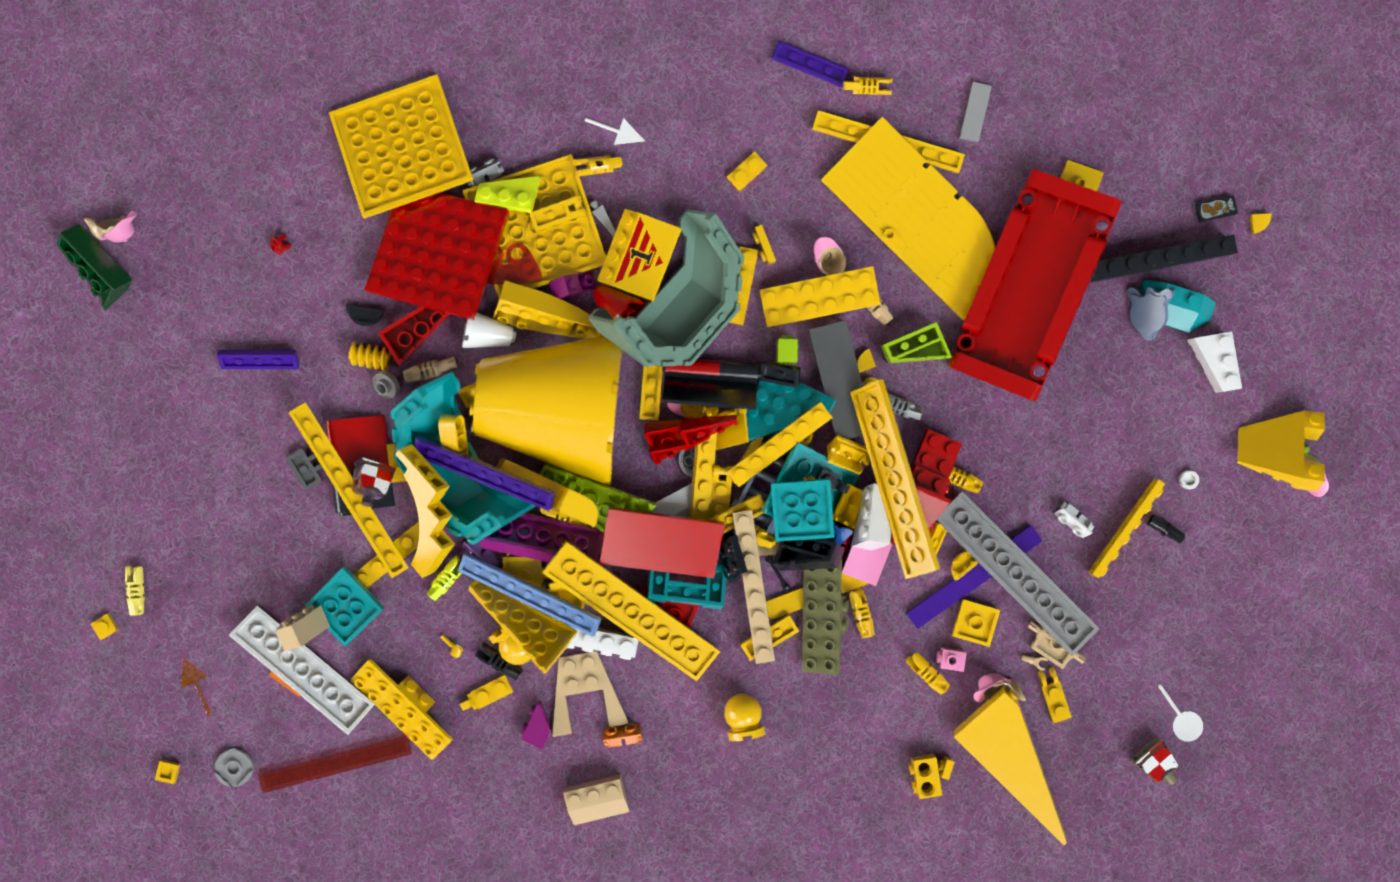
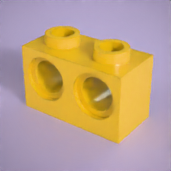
M928 754L911 757L912 763L908 765L910 774H914L915 782H912L913 793H917L919 799L942 796L936 756ZM927 763V768L924 771L918 769L920 764ZM930 782V787L923 790L922 784Z

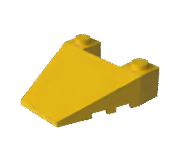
M1304 410L1240 427L1238 430L1237 463L1259 473H1267L1273 476L1275 480H1283L1290 483L1291 487L1317 492L1325 482V464L1304 461L1305 439L1317 441L1325 430V413Z

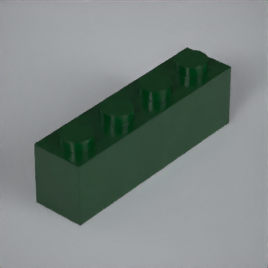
M80 224L60 232L56 243L70 264L77 266L78 275L82 280L86 279L93 288L90 291L94 297L99 296L103 302L101 306L106 311L129 289L132 279Z

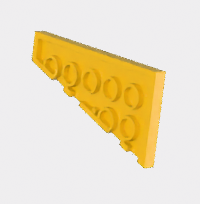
M474 580L469 586L471 594L544 674L548 672L577 635V631L565 623L477 580Z

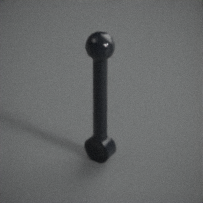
M768 555L766 562L772 566L783 585V590H789L790 585L785 582L778 569L772 565L773 557Z

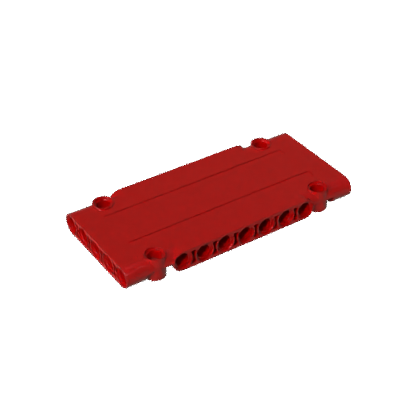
M1032 169L1023 191L1019 194L1017 205L1013 207L963 323L962 334L957 340L956 348L947 367L1036 402L1049 375L1051 366L1054 365L1103 253L1107 243L1106 239L1111 232L1122 201ZM1031 196L1033 201L1030 204L1023 203L1024 197ZM1101 222L1108 225L1104 231H1099L1096 228ZM967 338L971 339V346L968 348H963V340ZM1037 367H1043L1045 373L1041 377H1036L1034 370Z

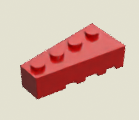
M419 307L381 330L378 334L400 366L451 314Z

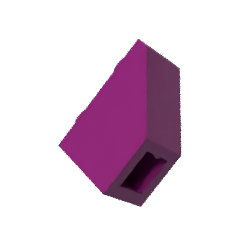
M591 271L564 275L549 282L553 296L561 300L596 289Z
M538 702L537 706H532L528 716H531L529 723H524L520 733L523 734L521 740L543 749L552 727L543 703Z

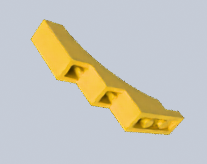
M411 444L399 449L396 456L408 468L404 477L412 491L419 517V543L410 565L424 578L436 572L455 544L443 531L452 514L440 502L450 486Z

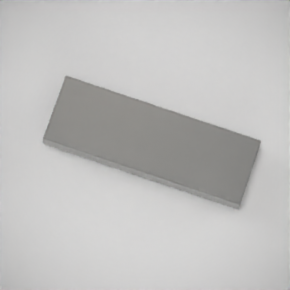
M977 82L972 83L959 139L975 143L979 142L992 86Z

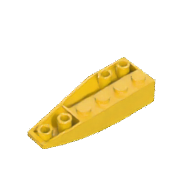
M504 281L492 319L516 326L519 329L574 338L589 339L603 336L588 319L590 314L547 293Z

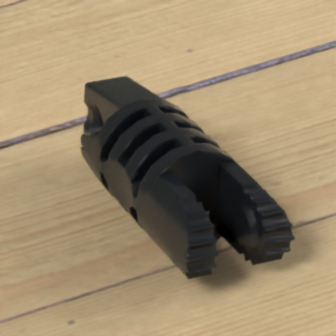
M482 643L480 650L475 653L476 658L514 680H517L523 671L518 665L510 664L504 660L496 649L486 643Z

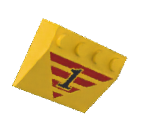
M624 209L597 281L616 290L654 302L682 229L647 215Z

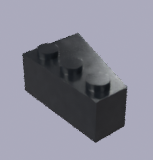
M825 539L781 541L772 565L780 571L838 568L844 549L837 543Z

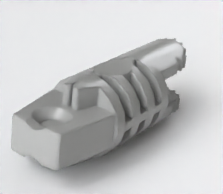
M887 393L894 414L908 419L911 417L920 420L923 409L915 406V403Z

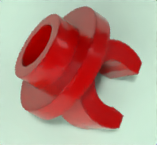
M281 235L279 238L273 236L271 238L270 247L274 253L276 252L278 255H281L283 251L291 248V244L284 245L282 243L287 238V235Z

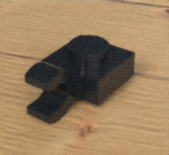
M820 467L815 479L830 478L831 493L833 489L847 494L850 487L837 481L839 475Z

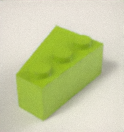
M937 322L880 346L888 364L952 358Z

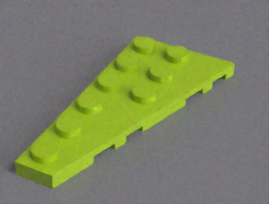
M550 464L545 465L540 472V475L572 489L593 501L598 512L595 527L603 533L608 507L653 512L657 506L655 502Z

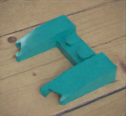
M717 561L714 578L705 577L704 585L670 581L669 572L649 570L646 597L654 602L665 603L670 601L702 605L703 608L721 610L724 607L726 586L723 562L721 564Z

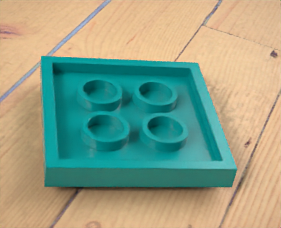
M830 478L771 482L775 541L834 538Z
M346 566L305 605L306 607L313 605L314 608L322 606L330 625L327 629L344 647L385 609Z

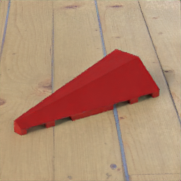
M737 415L649 422L645 423L644 435L650 446L651 457L655 465L661 463V460L667 457L672 458L675 456V453L683 449L686 451L710 439L711 435L717 432L719 434L724 432L725 428L733 424L735 426L738 425Z

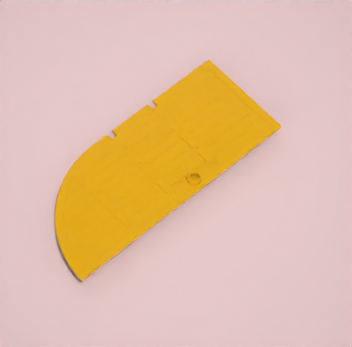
M882 116L821 181L943 302L965 321L996 248L991 232L979 212L963 196L958 200L954 197L958 191L932 165H929L927 169L922 166L927 160Z

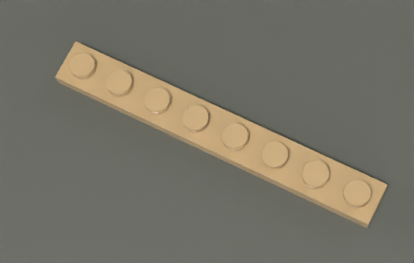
M752 509L733 512L735 531L748 571L742 577L756 664L775 661L753 513Z

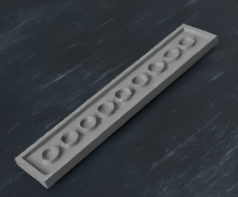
M963 491L950 502L936 519L1071 656H1074L1100 629Z

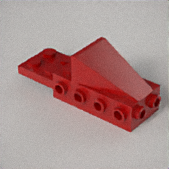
M926 429L913 462L909 464L928 530L930 531L934 528L936 519L950 504L951 500L944 497V495L949 491L950 479L948 478L962 443ZM891 532L890 543L895 545L893 535Z

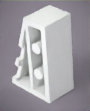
M1232 332L1187 340L1196 354L1197 360L1202 365L1204 373L1215 393L1242 389Z

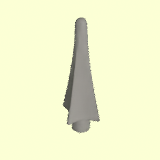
M595 200L590 204L594 210L592 213L614 238L616 230L604 206H600Z

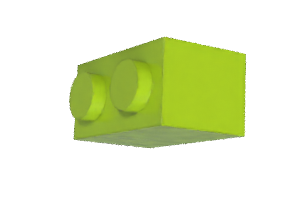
M782 335L776 341V363L795 365L798 362V339H793L792 335Z

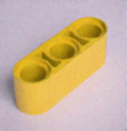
M442 414L438 421L441 445L469 456L463 416Z

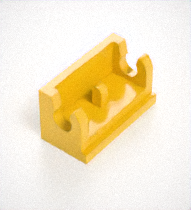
M839 435L827 445V459L831 464L859 475L863 471L862 464L864 463L867 466L869 464V454L866 446Z
M847 483V486L850 488L847 494H842L833 513V519L855 529L863 490Z

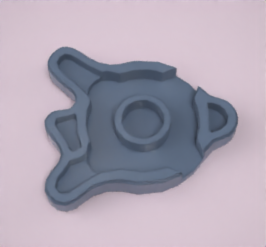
M1131 287L1127 290V296L1131 301V323L1141 333L1143 339L1147 341L1153 340L1168 321V304L1174 296V291L1172 289H1164L1158 292L1153 287L1146 289L1145 295H1143L1136 287Z

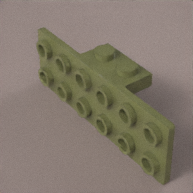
M842 559L838 568L804 570L802 672L840 674L841 635L846 634L849 627L848 619H846L849 601L846 600V595H841Z

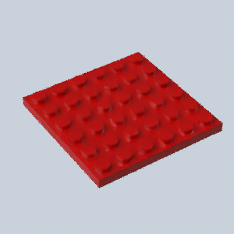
M436 193L392 209L364 290L367 293L474 320L510 212L507 209L442 193Z

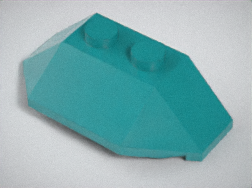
M1150 280L1142 281L1140 292L1145 295L1146 289L1153 287L1158 292L1164 289H1172L1174 291V296L1168 304L1169 315L1165 326L1189 333L1211 320L1216 302L1206 295L1169 283Z

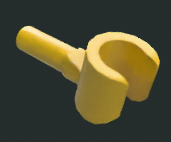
M443 634L440 638L452 648L450 655L455 658L460 657L463 648L451 642Z

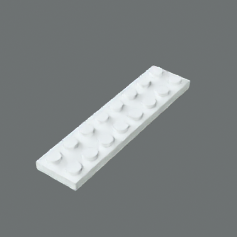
M256 606L229 636L349 735L375 704L305 645L284 652L275 631L280 624Z

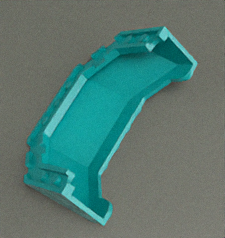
M453 372L417 388L390 411L391 418L394 419L395 427L392 428L393 442L396 443L397 449L394 452V459L404 474L408 468L396 456L399 449L411 444L414 446L415 438L418 436L441 445L438 426L439 418L442 414L455 415L454 395L460 390V382ZM467 440L469 456L480 460ZM429 462L450 486L440 500L452 514L445 527L448 528L450 533L458 537L464 536L472 545L535 507L533 504Z

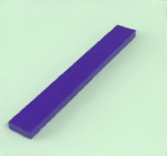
M421 436L415 438L414 447L428 462L547 511L552 509L556 491Z
M1032 525L1011 538L1024 553L1042 542V539ZM978 563L959 580L955 581L953 579L906 612L916 628L919 629L992 576Z

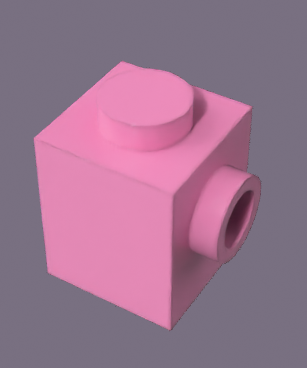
M941 647L940 651L936 653V663L942 669L964 672L967 653L964 650Z

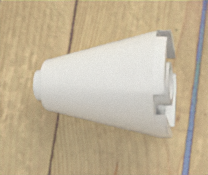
M477 312L474 320L468 319L465 323L462 348L510 346L511 343L515 342L516 332L513 331V327Z

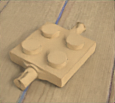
M1033 621L1030 622L1031 625H1028V628L1037 633L1030 648L1060 668L1064 669L1068 661L1073 658L1081 664L1086 661L1087 657L1078 651L1074 656H1071L1042 626L1040 627Z

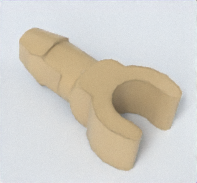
M1021 655L1023 661L1035 665L1039 670H1045V668L1039 666V662L1041 660L1048 661L1047 658L1043 656L1036 658Z

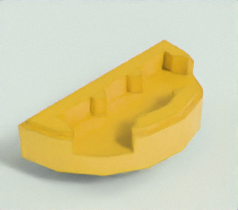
M967 551L958 554L952 561L951 572L955 581L959 580L978 564Z

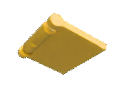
M733 408L718 412L715 415H737L738 425L735 426L733 424L725 428L724 432L720 434L717 432L716 450L749 442L746 418L747 409Z

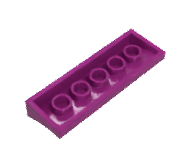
M524 513L482 539L481 548L550 562L567 540L597 562L604 533L597 528Z

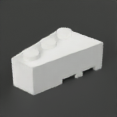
M874 483L866 486L863 490L851 547L871 551L890 545L891 529L878 484Z

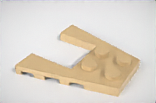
M597 651L559 657L553 737L572 734L566 696L603 689L609 727L629 723Z

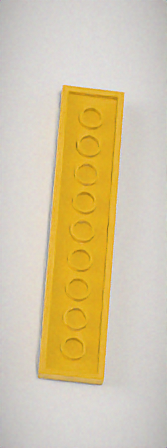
M877 380L850 392L904 576L905 579L940 570V566L884 380Z
M567 540L543 570V574L695 681H698L720 653L716 646Z

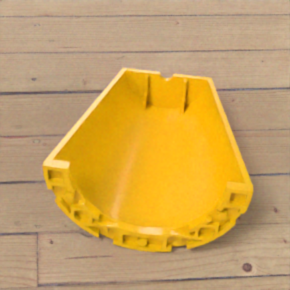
M599 336L481 359L480 363H476L475 374L477 379L475 384H472L471 396H474V402L470 405V415L473 416L471 432L496 444L611 486L612 449L622 349L605 336Z

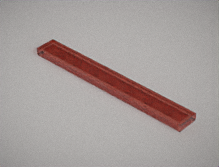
M405 735L258 774L262 793L411 755L412 750L409 738Z

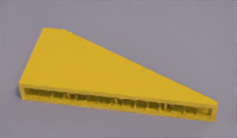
M1003 686L954 730V738L1065 845L1067 843L1066 835L1020 707L1018 696L1012 689L1008 690Z

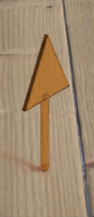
M183 657L181 689L194 684L207 715L210 716L211 712L197 681L208 676Z

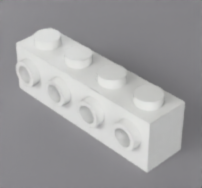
M573 628L577 631V635L567 647L574 649V646L582 647V651L586 652L597 650L606 656H612V653L618 654L622 659L631 660V657L635 658L639 640L627 633L598 628L596 635L592 637Z

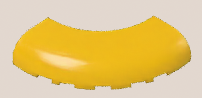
M505 458L499 460L496 465L497 468L556 491L552 508L595 527L598 518L597 507L589 498Z

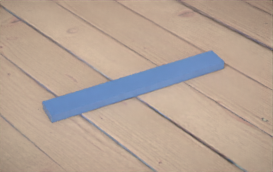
M467 552L463 554L458 568L459 572L592 637L596 635L601 617Z

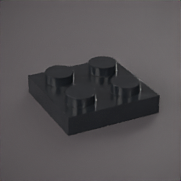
M737 535L731 536L720 545L718 555L723 562V573L729 583L736 582L748 573Z

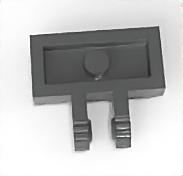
M301 448L286 457V460L305 491H308L324 481L318 472L323 467L321 464L315 467L312 461L316 459V456L314 454L309 456L305 449Z

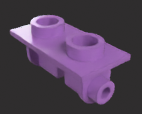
M480 541L474 545L464 542L461 546L463 553L467 552L494 566L499 563L498 557L489 549L484 553L481 552L483 548H481Z

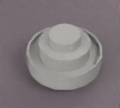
M380 371L373 377V386L382 397L389 399L399 393V382L390 372Z

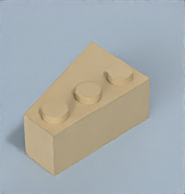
M313 605L303 608L302 612L290 615L275 631L284 652L303 646L329 628L330 625L322 606L314 608Z

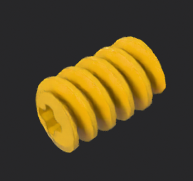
M356 341L352 342L349 350V362L352 365L356 366L359 364L360 367L366 365L370 369L374 366L375 370L381 368L382 371H387L390 366L392 354L390 351L389 353L386 352V347H383L380 352L378 345L375 346L374 350H371V344H368L366 349H364L363 343L356 347Z

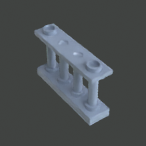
M778 458L772 463L783 467L785 460ZM762 470L755 475L769 483L775 482L777 479ZM753 476L747 481L739 499L734 498L730 508L741 503L746 493L752 496L760 494L764 502H766L769 495L751 487L755 478ZM762 514L755 518L765 523L766 531L774 534V517Z

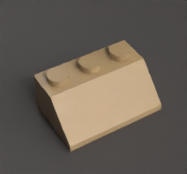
M621 774L566 787L563 792L567 811L574 825L630 812Z

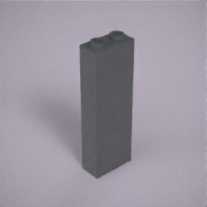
M847 321L809 329L808 335L823 394L836 400L830 412L833 417L830 419L834 438L839 435L849 440L854 437H859V440H862L864 438L850 392L863 387Z

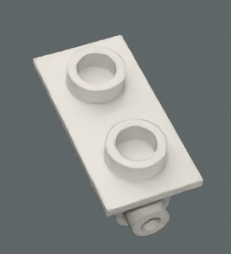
M1063 502L1060 506L1061 509L1054 513L1061 523L1067 524L1073 530L1075 535L1084 538L1093 533V522L1083 514L1077 518L1076 515L1079 511L1070 503Z

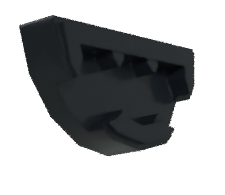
M346 304V312L350 319L361 326L377 324L385 313V310Z

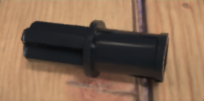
M1152 515L1147 523L1148 526L1159 531L1162 536H1167L1177 543H1182L1185 539L1183 532L1171 526L1170 522L1166 523L1155 515Z

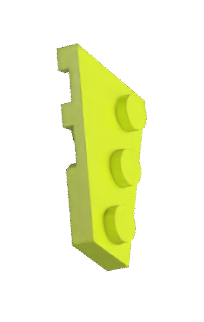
M540 176L479 183L474 201L503 209L532 213L541 181Z

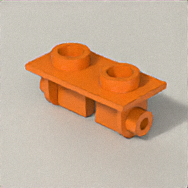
M628 724L623 727H609L603 730L604 746L609 748L621 746V739H625L626 745L639 743V741L643 740L641 725Z

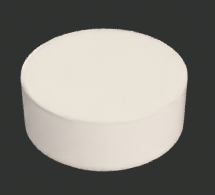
M1192 470L1183 471L1179 476V484L1184 489H1194L1199 484V476Z

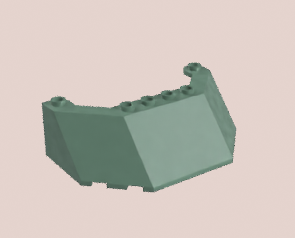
M687 209L679 218L678 226L682 229L681 232L685 236L683 264L657 292L654 302L649 301L634 318L629 316L627 318L617 316L613 318L603 308L595 309L588 317L599 333L643 366H691L739 312L738 292L741 291L742 286L740 270L741 264H744V256L716 213Z

